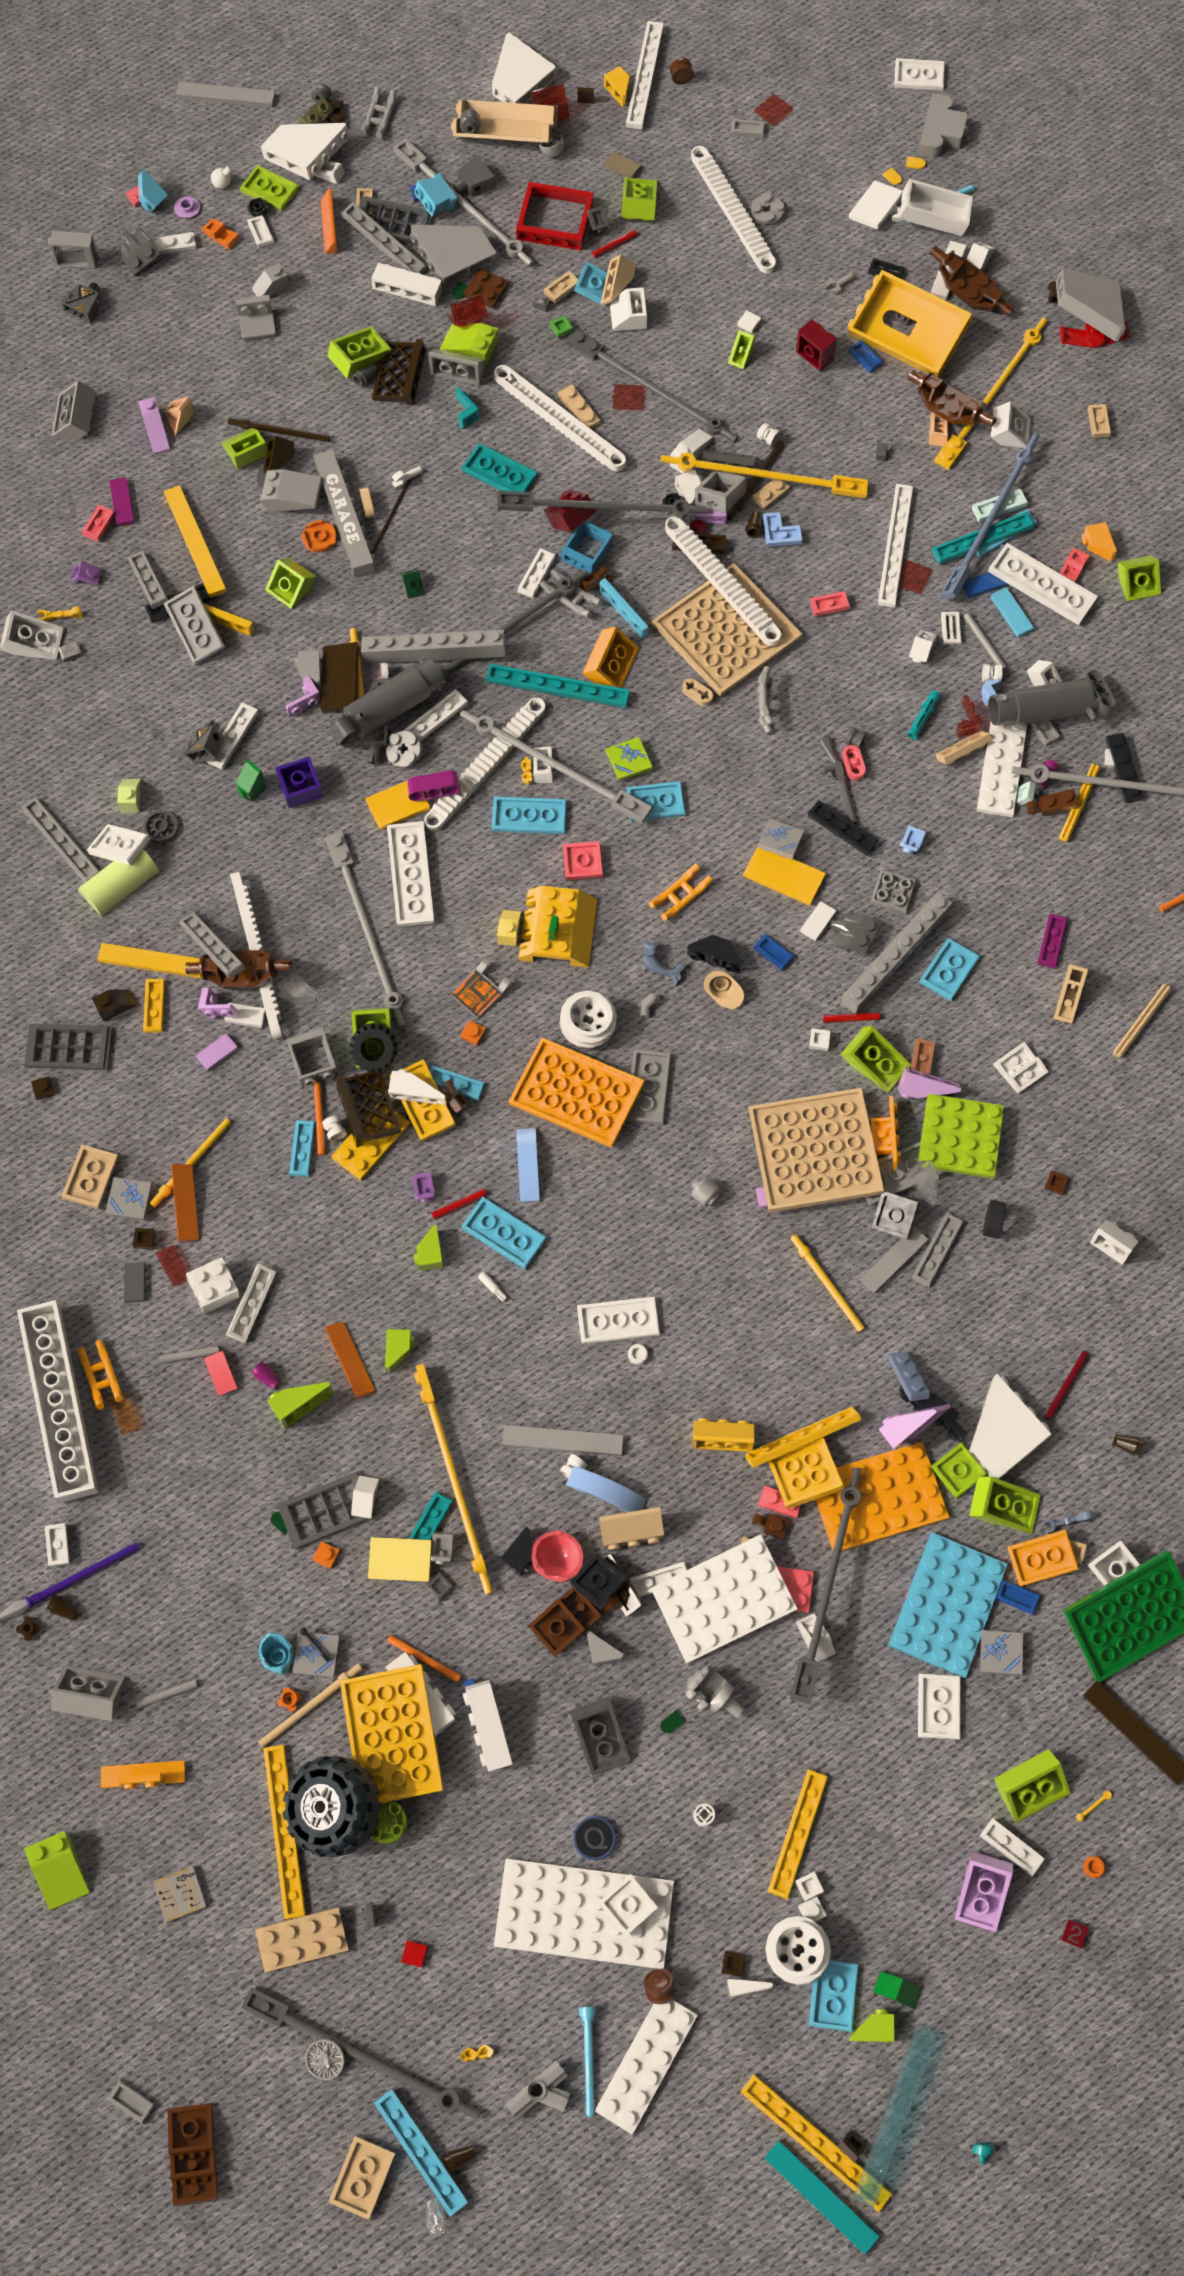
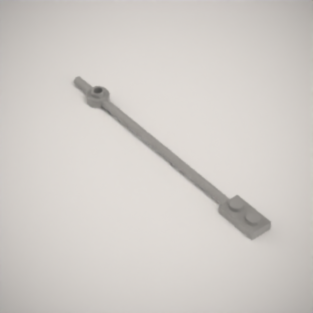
M407 139L402 140L393 147V152L414 171L420 168L430 178L434 177L436 173L426 165L427 157ZM450 187L457 197V202L506 245L508 256L513 258L519 257L529 267L533 265L534 261L523 252V245L519 240L508 239Z
M465 710L461 711L460 716L474 723L479 734L488 735L492 733L611 799L612 808L643 824L651 812L652 807L623 790L620 789L618 794H615L494 727L493 720L489 716L478 718Z
M1036 764L1031 769L1012 766L1011 771L1012 774L1030 776L1037 783H1042L1050 778L1184 795V788L1054 772L1049 771L1042 764ZM1037 770L1042 771V775L1039 777L1036 776Z
M339 832L326 836L325 841L336 871L342 869L387 995L384 997V1006L390 1007L398 1028L405 1027L406 1025L400 1011L403 1000L399 993L393 992L349 869L354 864L343 833ZM391 999H396L395 1002H390Z

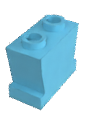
M440 173L435 174L433 178L417 181L415 195L420 199L424 208L432 217L446 209L448 211L454 209L457 197Z

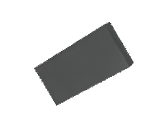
M125 1263V1303L145 1302V1263Z

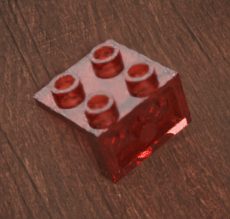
M482 295L449 304L451 315L447 316L448 320L457 327H464L472 321L474 323L481 322L483 318L488 317Z

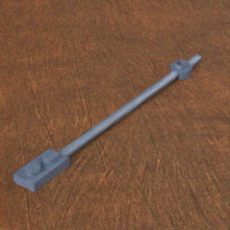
M1033 434L1028 445L1017 454L1016 459L1018 463L961 566L954 568L940 594L943 599L955 598L960 594V590L971 572L969 565L1023 466L1031 463L1034 459L1035 453L1033 448L1039 439L1037 434Z

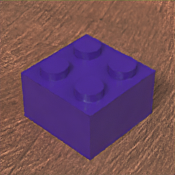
M310 756L275 767L288 808L323 797L321 785Z

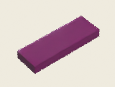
M127 478L109 480L117 527L135 524Z
M1049 914L1037 965L1052 969L1056 968L1068 918Z

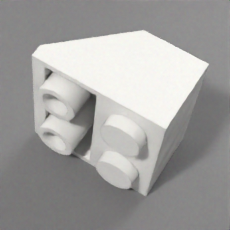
M644 288L626 289L610 302L613 331L647 329Z

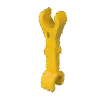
M73 607L71 610L50 612L39 610L37 612L39 616L45 615L43 618L38 619L46 622L57 618L72 617L76 619L83 616L80 607Z

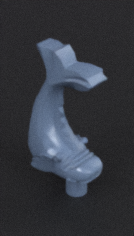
M646 940L642 944L647 949L643 954V965L656 974L671 977L676 986L681 980L680 973L685 968V962L679 964L673 970H668L657 958L660 944L656 941L651 944Z

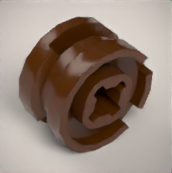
M678 58L671 63L670 73L675 84H686L693 79L694 71L689 59L683 58V60H679Z
M654 1969L647 1973L643 1981L647 1999L651 2003L661 2005L672 2000L676 1992L672 1974L665 1969Z

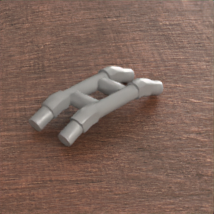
M375 87L366 120L360 130L361 135H365L370 130L371 124L379 125L376 133L377 138H381L385 134L395 106L396 90L390 91L387 106L378 105L381 88ZM375 111L384 113L383 119L374 118Z
M556 568L550 572L557 581L566 577ZM545 580L539 584L547 594L556 590ZM576 584L574 585V592L578 595L573 601L561 595L555 598L576 614L587 618L592 616V612L579 605L583 599L598 606L603 604L602 599L586 592Z
M765 666L758 679L757 694L759 695V722L768 735L773 733L771 725L774 724V721L768 710L767 685L770 680L768 676L771 668Z

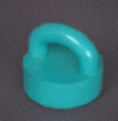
M973 2144V2153L979 2154L981 2165H986L989 2155L995 2154L994 2144Z

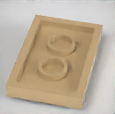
M81 1144L62 1193V1199L99 1209L119 1156Z
M355 2136L329 2203L370 2220L396 2153Z

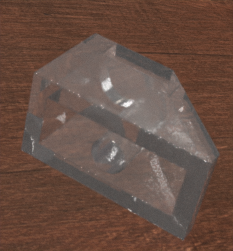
M294 971L278 985V995L284 1002L289 1001L292 1005H319L321 1003L319 994Z
M920 1160L904 1175L925 1202L934 1206L937 1199L939 1175L935 1172L937 1168L931 1161Z

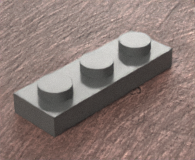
M704 449L702 459H706V462L716 463V461H720L726 465H733L734 463L740 464V467L750 468V466H754L756 456Z

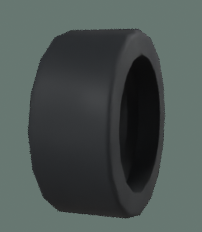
M990 1200L985 1217L983 1236L999 1238L1005 1214V1202Z

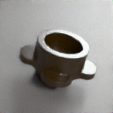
M30 1616L25 1617L24 1622L16 1627V1632L22 1634L26 1641H31L37 1632L41 1630V1626L34 1623L33 1618Z

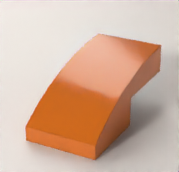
M213 218L202 228V231L208 237L229 250L240 240L238 233L226 229L224 223Z

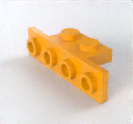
M889 1096L890 1117L871 1118V1132L876 1155L892 1154L893 1171H897V1163H901V1152L897 1151L896 1146H900V1137L895 1132V1130H899V1121L894 1117V1114H898L897 1102H893V1096Z
M184 1761L101 1767V1788L124 1787L125 1790H132L142 1785H145V1788H156L158 1784L185 1782Z

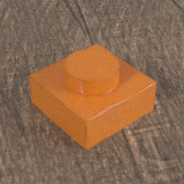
M469 1020L460 1038L477 1046L486 1028Z
M321 1541L312 1560L331 1569L340 1550Z

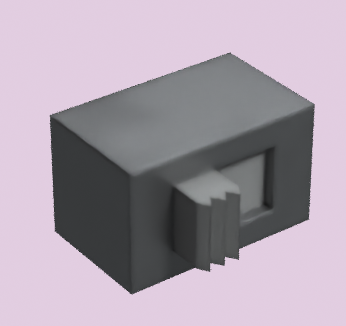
M536 294L532 304L533 307L547 312L550 307V300Z
M877 442L875 460L885 461L886 453H889L890 450L889 447H886L887 443Z

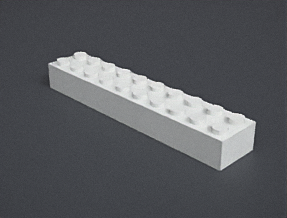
M54 1300L19 1309L17 1313L54 1497L59 1503L97 1494L99 1490L61 1307Z

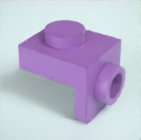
M81 561L78 566L75 565L73 568V583L76 584L81 580L97 586L101 568Z
M431 1171L412 1175L416 1200L420 1199L421 1202L432 1200L435 1192Z

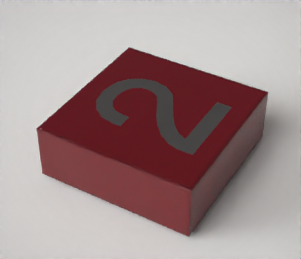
M1068 1919L1060 1941L1082 1949L1089 1928Z

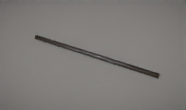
M412 478L406 481L371 551L372 553H375Z

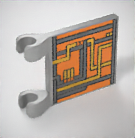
M483 959L478 967L451 993V996L477 1019L503 993L512 987L511 980L505 978L497 987L483 974L491 967L487 959Z

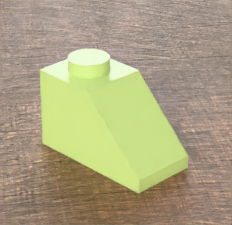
M122 779L119 784L117 803L121 813L139 812L141 779Z

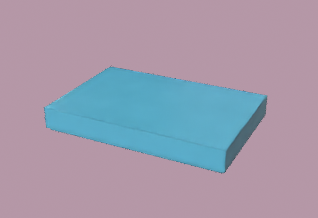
M681 781L627 787L628 794L652 807L645 820L685 816Z
M947 938L919 980V983L952 1001L980 956Z
M829 1961V1965L822 1976L813 1981L809 2026L852 2032L859 1964Z

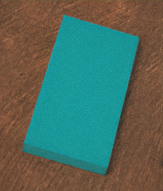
M481 443L476 446L461 467V471L500 491L527 492L538 476L537 471Z

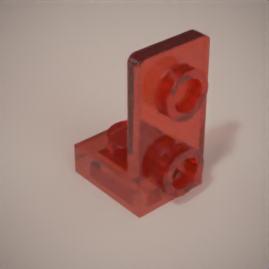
M968 695L963 696L961 704L969 721L964 720L957 724L955 733L958 738L977 733L981 725L980 716L976 715L974 703L972 700H969Z

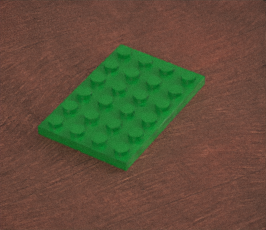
M1163 1551L1062 1610L1095 1681L1099 1683L1184 1633V1581L1170 1551Z

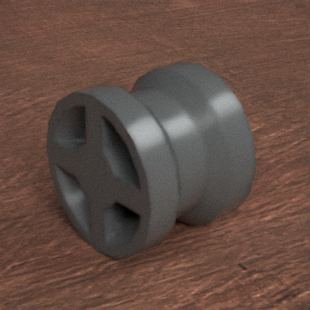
M319 83L311 96L316 103L322 97L327 101L332 91L326 84Z
M853 727L846 739V744H852L860 749L867 733L859 732L857 728Z

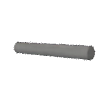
M219 1346L159 1356L160 1363L213 1355L219 1352Z
M196 1679L136 1700L137 1707L141 1708L197 1688Z

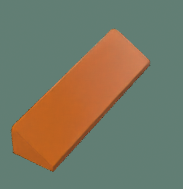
M328 189L321 199L325 254L337 253L338 250L332 190Z
M173 1164L171 1169L178 1241L199 1240L193 1166L192 1164Z
M344 1322L326 1326L325 1330L356 1398L359 1399L375 1392Z

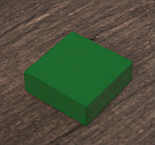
M552 915L548 930V940L555 941L559 929V918Z

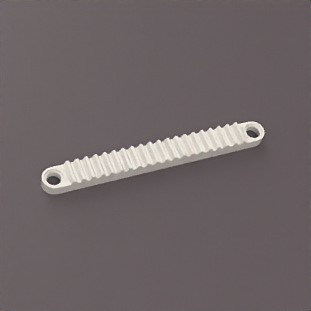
M703 146L693 148L691 153L693 163L759 270L763 273L773 272L776 261L770 252V248L767 247V243L764 242V238L761 237L758 228H755V223H752V219L749 218V214L746 213V209L743 208L740 199H737V195L734 194V190L731 189V185L728 184L725 175H722V170H719V166L716 165L713 156ZM698 153H701V154H703L704 156L701 157V158H698V157H696L695 155L698 154ZM769 262L771 266L765 267L763 263Z
M506 365L496 367L494 371L495 381L506 391H509L511 395H514L516 399H519L521 403H524L532 411L534 410L536 414H539L550 425L555 426V429H559L562 434L564 433L576 445H580L582 449H585L587 453H590L601 464H605L608 468L617 472L625 468L626 458L623 453ZM505 372L508 375L506 377H500L499 373ZM614 459H620L622 462L620 464H614L612 461Z
M668 518L665 523V531L760 639L768 646L777 645L781 639V631L773 623L772 618H769L768 614L764 613L763 608H760L759 604L755 603V599H752L750 594H747L746 589H743L742 585L738 584L737 579H734L733 575L729 574L728 569H725L724 565L720 564V560H717L715 555H712L711 550H708L707 546L703 545L702 540H699L697 535L695 536L694 531H691L689 526H686L680 518ZM671 524H677L679 527L677 529H671L669 526ZM769 633H774L777 637L775 639H769L767 635Z
M540 698L531 699L524 707H521L520 712H517L515 717H512L510 723L508 722L502 731L520 741L545 713L544 701ZM533 705L541 706L539 711H534L531 708ZM494 737L492 743L490 742L488 747H485L484 751L479 754V757H476L475 761L470 764V767L466 768L465 772L461 774L459 778L460 792L455 795L439 798L438 802L427 813L424 819L426 828L434 832L440 830L515 746L499 737ZM436 818L439 822L437 825H430L429 820Z
M239 872L232 873L230 876L249 949L264 951L247 886L242 884ZM270 979L260 987V992L272 1038L277 1039L282 1037L279 1021L282 1019Z

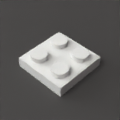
M631 1874L598 1902L625 1937L658 1909Z

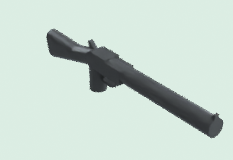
M828 736L819 742L832 763L823 765L824 773L830 772L832 779L838 780L848 818L851 822L857 824L859 821L856 819L844 776L843 760L839 762L833 750L831 737ZM831 771H835V772H836L837 778H834V777H833Z

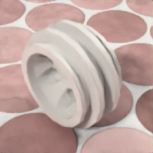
M583 991L575 993L566 1000L561 1009L560 1027L563 1035L569 1042L578 1047L594 1048L603 1045L611 1038L615 1031L617 1019L615 1007L607 997L598 992ZM575 1011H579V1012H580L579 1015H574L573 1013H574ZM601 1013L603 1017L600 1018L597 1014Z
M800 1916L784 1919L772 1929L766 1944L767 1961L774 1973L785 1982L796 1985L811 1983L821 1977L829 1965L831 1956L829 1939L822 1927L811 1919ZM797 1930L803 1931L801 1938L795 1936ZM784 1937L789 1939V1943L786 1946L781 1944V1939ZM811 1939H815L817 1941V1945L815 1947L809 1946V1941ZM798 1946H803L805 1952L801 1953L800 1957L794 1956L793 1951ZM783 1954L788 1956V1961L785 1963L780 1960ZM810 1956L816 1957L814 1964L808 1962ZM797 1963L802 1965L800 1972L794 1970V1966Z

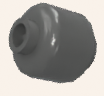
M472 109L463 111L460 115V129L463 133L477 134L481 128L479 113Z

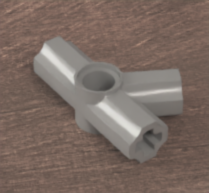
M554 2061L505 2103L506 2107L516 2120L537 2102L564 2112L570 2093L556 2088V2086L567 2077V2074L558 2062ZM535 2083L540 2084L542 2087V2093L538 2097H534L530 2093V2088Z

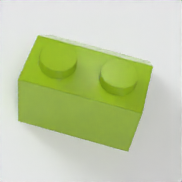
M1150 555L1117 562L1119 580L1127 601L1161 594L1159 559Z
M291 558L278 559L265 591L293 609L311 590L316 576Z

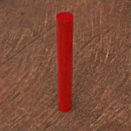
M636 230L593 251L592 255L594 258H597L637 236Z
M879 1012L823 1015V1023L880 1020Z
M482 1189L432 1212L431 1215L434 1220L487 1196L486 1192Z

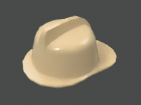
M713 971L704 979L705 991L720 1006L735 1009L743 1002V989L730 973L726 971Z

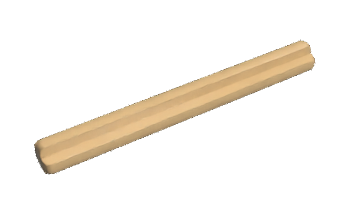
M1163 984L1117 1045L1113 1051L1114 1056L1119 1059L1123 1057L1170 993L1171 988L1168 985Z

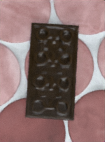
M357 642L323 646L321 711L323 713L342 711L344 707L357 700L359 644Z

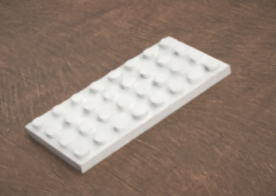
M506 1859L494 1947L664 1969L674 1881L633 1876L658 1909L625 1937L598 1902L628 1875Z

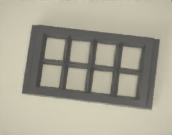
M361 196L359 208L367 214L369 205L380 207L377 216L368 215L376 220L378 224L380 221L390 223L387 232L399 242L417 245L412 242L410 236H406L408 227L418 225L410 223L412 214L422 216L420 225H430L432 216L426 209ZM383 208L394 210L392 219L381 217ZM398 211L408 213L406 222L395 220ZM394 224L404 226L403 234L392 232ZM353 226V231H356V233H361Z
M29 1024L24 1066L29 1068L108 1070L112 1027ZM40 1031L52 1032L50 1045L38 1044ZM56 1032H68L67 1045H55ZM72 1032L84 1033L83 1046L71 1045ZM89 1033H101L99 1046H87ZM38 1048H50L48 1061H36ZM54 1048L66 1049L65 1062L53 1061ZM70 1049H82L81 1062H69ZM87 1049L99 1050L97 1063H85Z
M360 1471L277 1505L294 1550L369 1520L362 1517L352 1518L347 1504L351 1503L353 1498L345 1501L340 1488L351 1482L355 1488L359 1476H362ZM336 1489L341 1503L328 1507L324 1493ZM319 1496L324 1510L312 1514L307 1500ZM303 1502L308 1516L296 1521L291 1507ZM343 1507L348 1520L335 1525L330 1511ZM373 1508L372 1518L378 1516L375 1508ZM326 1513L331 1527L319 1532L314 1518ZM310 1520L315 1534L302 1538L298 1524Z

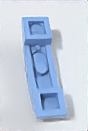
M536 1128L517 1129L520 1202L540 1201Z
M575 1466L572 1468L566 1486L595 1496L621 1508L620 1510L626 1513L643 1510L646 1498L612 1480Z

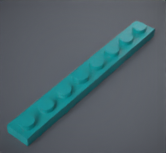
M491 663L489 664L486 676L487 683L625 709L630 694V689Z

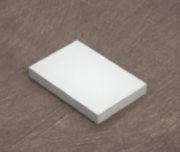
M896 58L894 87L943 90L945 61Z
M874 181L849 213V219L878 229L902 198L903 191Z
M107 824L87 851L90 855L130 865L151 838L148 834Z
M919 1674L918 1737L960 1740L961 1676Z

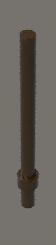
M228 418V424L241 426L242 429L254 428L323 442H329L330 435L253 422L246 418Z
M779 440L759 470H767L784 446L783 441ZM752 477L746 486V493L727 512V519L731 520L735 513L740 511L744 505L743 502L761 477Z

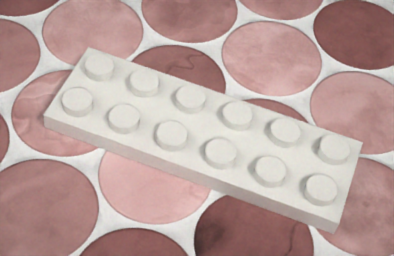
M1006 543L988 570L989 573L1077 625L1081 623L1098 597Z
M990 722L989 734L992 741L988 742L986 747L977 812L1013 818L1019 774H1012L1011 771L1012 766L1021 767L1027 724L994 726Z
M424 822L387 825L397 927L434 924Z
M670 2000L662 2005L653 2004L595 2112L628 2133L633 2134L697 2015L674 2000Z

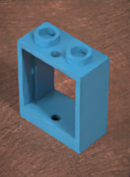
M584 521L576 528L562 549V561L582 571L586 569L588 574L595 572L613 545V534L606 529L595 526L592 522ZM584 534L603 543L594 559L574 550Z

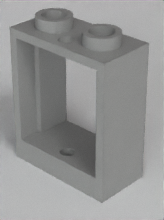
M52 231L51 238H48V247L51 248V257L55 261L56 266L96 269L98 253L92 233ZM61 247L83 248L84 252L62 251Z
M714 470L695 488V505L707 506V508L726 513L746 493V477ZM717 486L729 490L723 493L713 489Z
M323 1028L286 1039L302 1086H310L318 1080H328L338 1074ZM322 1043L330 1067L303 1075L295 1051Z

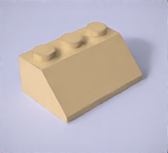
M660 1507L600 1517L604 1549L608 1548V1551L621 1549L620 1546L628 1545L629 1548L638 1547L642 1542L657 1544L660 1543V1539H664Z

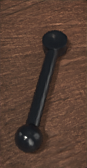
M301 1628L299 1633L308 1639L326 1662L329 1661V1657L307 1633V1629Z

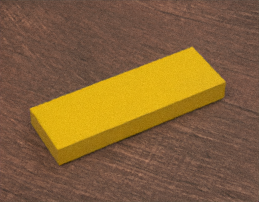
M204 604L213 622L249 636L253 635L255 631L253 622Z
M146 979L144 1033H163L165 979Z

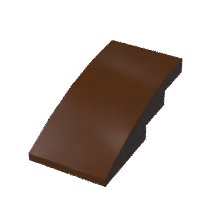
M572 1587L528 1626L552 1655L556 1657L618 1603L613 1596L600 1610Z
M207 2103L167 2109L168 2153L170 2155L173 2206L218 2201L212 2104Z

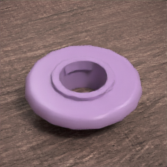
M190 196L182 197L174 204L176 215L184 219L194 217L200 210L198 200ZM185 205H191L188 208H183Z

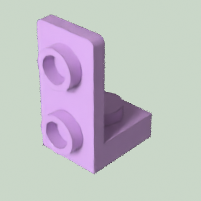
M309 676L302 679L304 684L302 690L305 696L286 705L289 716L298 715L303 709L313 707L321 701L319 691Z
M202 988L198 1009L206 1017L215 1018L216 1016L230 1018L239 1015L240 1011L231 1004L217 1005L218 995L210 988Z

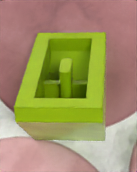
M738 330L728 364L744 369L754 351L755 335Z

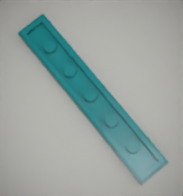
M1027 512L990 526L979 548L1034 529L1035 525ZM980 530L933 547L932 553L938 564L940 565L968 554Z
M779 2141L775 2143L764 2159L863 2254H866L879 2236Z

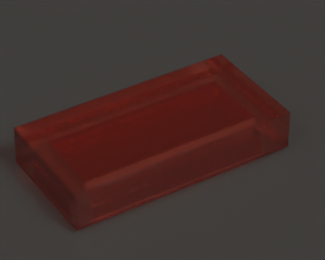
M173 1244L155 1253L173 1287L187 1281L186 1273L188 1271Z

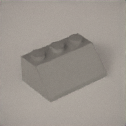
M433 349L429 351L430 375L480 386L485 371L484 359L446 350Z
M76 381L59 394L52 438L81 439L88 435L90 432V420L93 415L92 407L95 402L94 389L80 381Z
M65 1665L52 1689L51 1710L112 1721L118 1710L125 1676Z

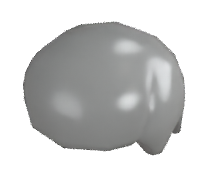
M554 134L553 142H541L539 147L545 156L553 158L562 153L565 141L561 136Z

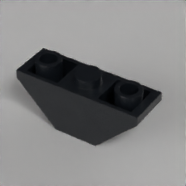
M710 935L689 944L687 947V955L693 960H703L711 966L724 967L728 972L734 973L736 971L740 973L742 962L731 941L728 939Z

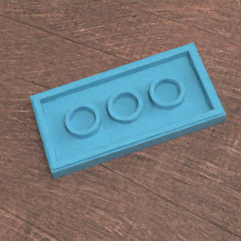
M494 796L492 832L565 834L567 799Z
M485 1197L481 1198L461 1226L462 1230L523 1269L528 1267L547 1240L546 1236Z

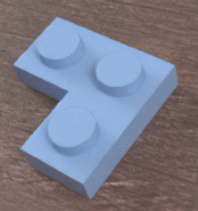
M780 512L762 515L767 547L802 544L800 525L782 527Z

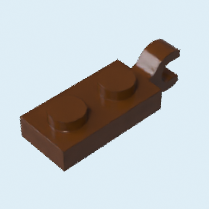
M1074 789L1038 797V802L1029 801L1026 803L1028 815L1041 812L1042 816L1079 808Z

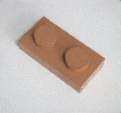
M919 1038L915 1040L910 1069L930 1074L935 1042Z

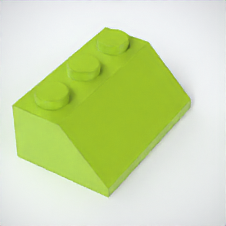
M1049 1749L994 1778L998 1791L1016 1823L1071 1794L1061 1763Z

